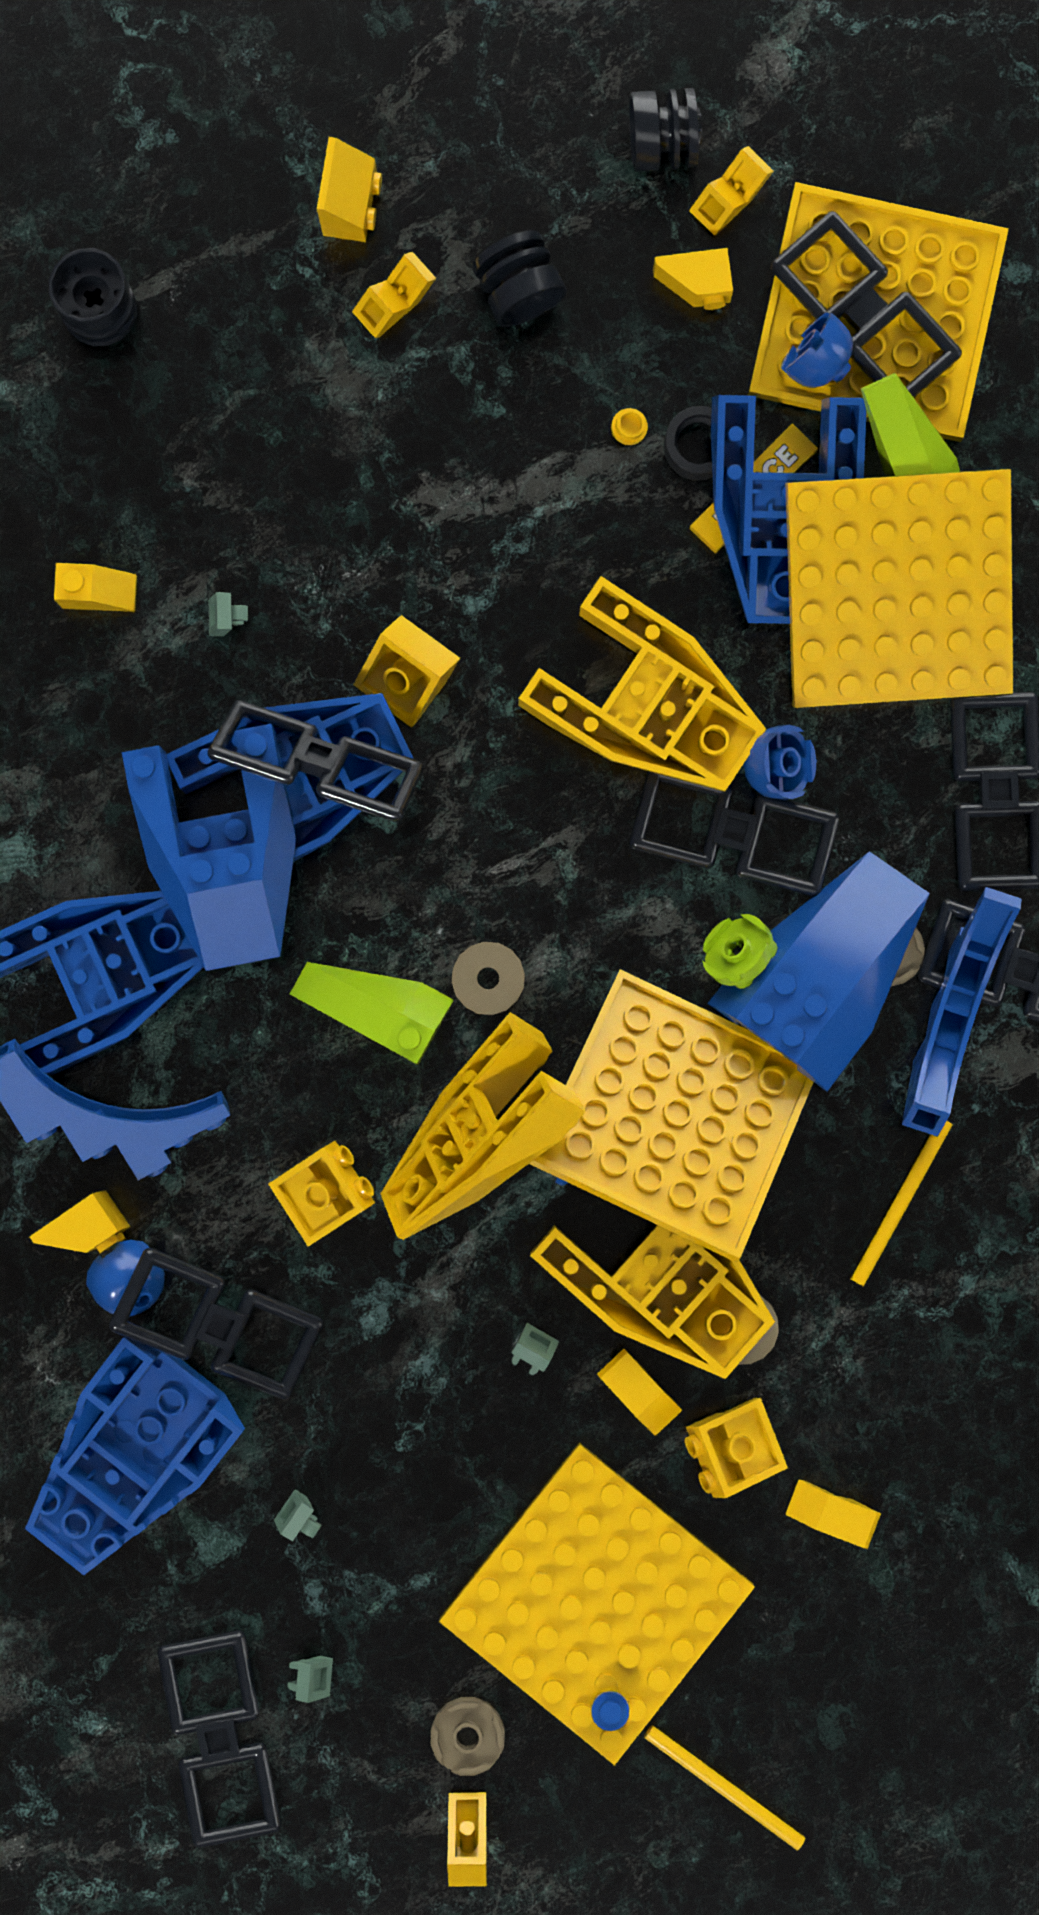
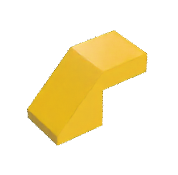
M747 146L741 149L722 177L710 182L689 211L715 236L754 199L774 171Z
M413 252L404 254L387 280L369 286L352 313L375 338H378L421 301L436 280V277Z
M625 1349L620 1351L597 1373L600 1379L634 1416L655 1436L682 1411L678 1404Z
M798 1480L785 1515L815 1530L868 1549L881 1513L850 1498L836 1496L807 1481Z

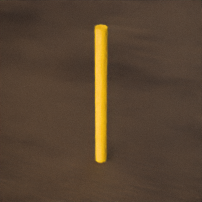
M946 1121L938 1137L930 1134L851 1280L862 1286L865 1285L953 1125L952 1123Z
M653 1725L649 1727L644 1735L646 1740L794 1849L799 1850L805 1841L803 1835Z

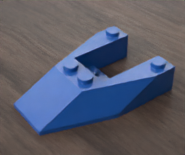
M717 395L712 397L711 414L714 511L747 623L790 624L785 483L864 478L867 411L864 399L829 397L821 400L819 474L753 472L756 396Z
M383 693L265 707V709L316 726L318 730L316 738L337 745L341 737L347 736L414 759ZM244 717L236 730L266 724ZM274 727L284 768L299 736ZM218 730L167 754L170 769L179 788L185 794L191 793L239 770L211 760L208 757V748ZM233 735L226 749L238 752L235 735ZM349 753L334 785L375 799L403 771ZM301 771L298 772L292 784L286 785L297 839L294 862L329 843L362 812L361 810L318 796L316 786L320 778Z
M272 724L234 731L238 753L283 768L277 734ZM158 745L122 752L128 789L148 868L205 970H216L281 957L297 841L286 785L241 770L248 810L179 823L166 751Z
M162 891L69 900L0 931V978L50 956L77 1019L20 1044L26 1055L49 1077L128 1038L204 968Z

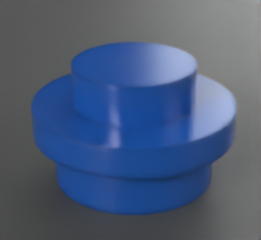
M603 1692L593 1701L591 1708L592 1718L596 1725L603 1730H618L625 1725L629 1718L628 1702L618 1692Z

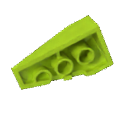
M895 373L861 388L885 477L960 472L956 456Z
M311 962L306 963L290 992V995L418 1065L454 1001L422 982Z

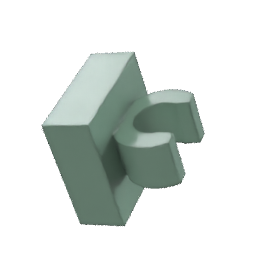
M216 592L208 600L209 636H225L232 630V625H243L244 621H248V606L231 605V593Z
M527 1323L511 1352L514 1354L512 1364L517 1365L519 1360L522 1359L532 1365L529 1374L534 1375L538 1370L544 1372L553 1357L559 1341Z
M297 1490L293 1491L274 1519L280 1534L291 1541L295 1539L299 1531L313 1538L321 1527V1524L316 1522L318 1518L312 1514L314 1509L309 1499Z
M317 1656L290 1663L289 1668L298 1670L297 1680L288 1682V1688L296 1691L295 1700L309 1703L330 1696L333 1658Z

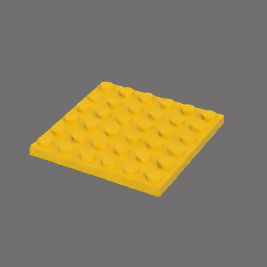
M795 182L779 255L830 211L836 212L888 269L887 277L874 288L887 305L902 292L911 293L961 348V357L914 398L943 439L961 442L965 434L1009 228ZM832 230L828 231L789 266L792 272L826 309L830 308L870 272ZM774 275L748 396H756V398L821 412L822 399L829 397L863 398L861 388L873 382L851 358L848 361L851 369L840 382L836 383L832 380L825 386L816 388L802 386L781 369L782 362L793 345L796 348L804 339L801 335L816 319ZM905 310L862 347L887 376L895 373L905 386L944 353ZM843 316L839 318L850 331L852 337L857 331ZM866 411V422H870Z
M1011 469L785 483L792 705L794 708L1013 694Z
M620 969L566 1083L567 1087L575 1091L586 1112L581 1116L578 1124L570 1129L559 1142L529 1164L737 1263L744 1251L811 1090L813 1081L799 1072L795 1063L748 1029Z
M579 1443L439 1618V1622L615 1765L755 1586ZM606 1691L620 1693L629 1705V1718L623 1727L615 1731L601 1729L592 1718L591 1708L593 1701L599 1694Z

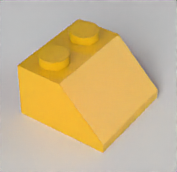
M333 137L328 138L317 204L323 236L366 242L367 231H373L375 227L376 208H372L373 195H380L382 173L377 172L375 158Z
M401 615L380 634L353 685L366 695L383 693L392 714L412 728L446 684L460 658Z
M105 1190L92 1193L30 1236V1239L33 1243L84 1253L97 1249L99 1253L110 1250L112 1245L126 1239L122 1232L130 1228V1225Z

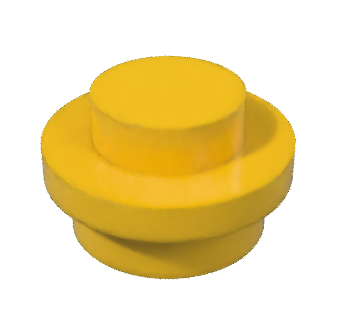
M633 408L620 410L614 416L611 423L613 436L624 445H635L641 442L648 430L645 416Z

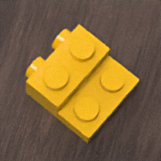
M336 1141L321 1148L268 1184L307 1246H310L375 1204L372 1198L374 1195L372 1184L363 1176L359 1178L351 1166L354 1163L352 1153L346 1146H339Z
M753 1398L732 1409L715 1413L686 1427L689 1434L685 1438L686 1448L693 1458H698L703 1470L698 1474L699 1482L703 1490L708 1494L711 1493L713 1498H728L788 1468L761 1398Z

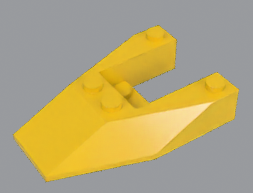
M600 576L580 606L579 616L637 653V656L602 708H599L540 668L519 697V706L548 726L610 761L725 792L750 755V750L755 741L766 731V728L693 636Z
M511 1012L440 1093L381 1192L382 1200L395 1233L402 1240L478 1202L559 1142L570 1129L578 1124L581 1116L586 1112L574 1090L540 1071L497 1121L496 1116L532 1074L545 1064L548 1056L552 1053V1049L543 1032Z
M555 1225L530 1252V1256L615 1332L724 1379L728 1377L775 1323L740 1260L736 1263L659 1225L654 1227L612 1276Z

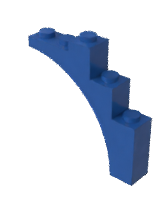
M985 887L965 928L961 927L948 953L944 982L931 1005L926 1037L913 1060L902 1125L938 1137L950 1116L957 1079L970 1032L996 960L1021 909V898Z
M16 1039L0 1046V1102L26 1143L35 1138L37 1140L46 1139L56 1132L58 1126H61L82 1162L91 1157L93 1159L101 1158L108 1154L114 1145H117L137 1180L146 1176L151 1178L161 1174L167 1168V1165L171 1163L169 1148L172 1146L179 1148L186 1145L192 1140L193 1135L205 1129L209 1131L218 1128L230 1116L228 1102L221 1091L198 1101L169 1108L131 1109L106 1105L83 1097L54 1081L26 1055Z

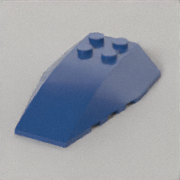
M869 851L825 886L818 895L810 898L771 930L773 940L778 947L777 953L771 958L766 968L754 978L749 987L739 989L735 985L726 986L722 984L708 1002V1005L736 1025H743L795 1063L799 1072L828 1092L872 1034L930 893Z
M123 1337L81 1392L76 1404V1410L68 1423L60 1449L54 1457L46 1483L42 1486L25 1529L81 1574L85 1575L117 1551L124 1543L142 1532L162 1514L164 1515L176 1506L187 1495L197 1490L241 1435L245 1427L226 1394L182 1359Z

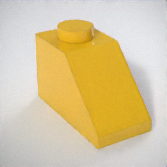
M728 248L655 257L653 266L654 277L693 307L704 306L706 310H715L724 307L725 303H730L733 285Z
M56 563L54 600L62 609L135 612L136 574L93 564Z
M486 1792L449 1793L447 1859L449 1887L487 1886Z

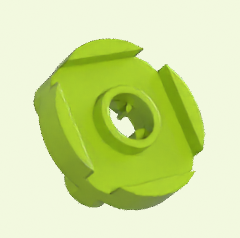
M742 914L743 918L734 921L730 918L721 921L712 929L704 942L703 951L706 953L703 966L720 984L726 986L735 985L739 989L749 987L754 978L766 968L771 958L777 953L778 947L773 940L769 928L759 918L750 914ZM744 944L741 952L735 955L733 952L734 948L737 946L742 948Z

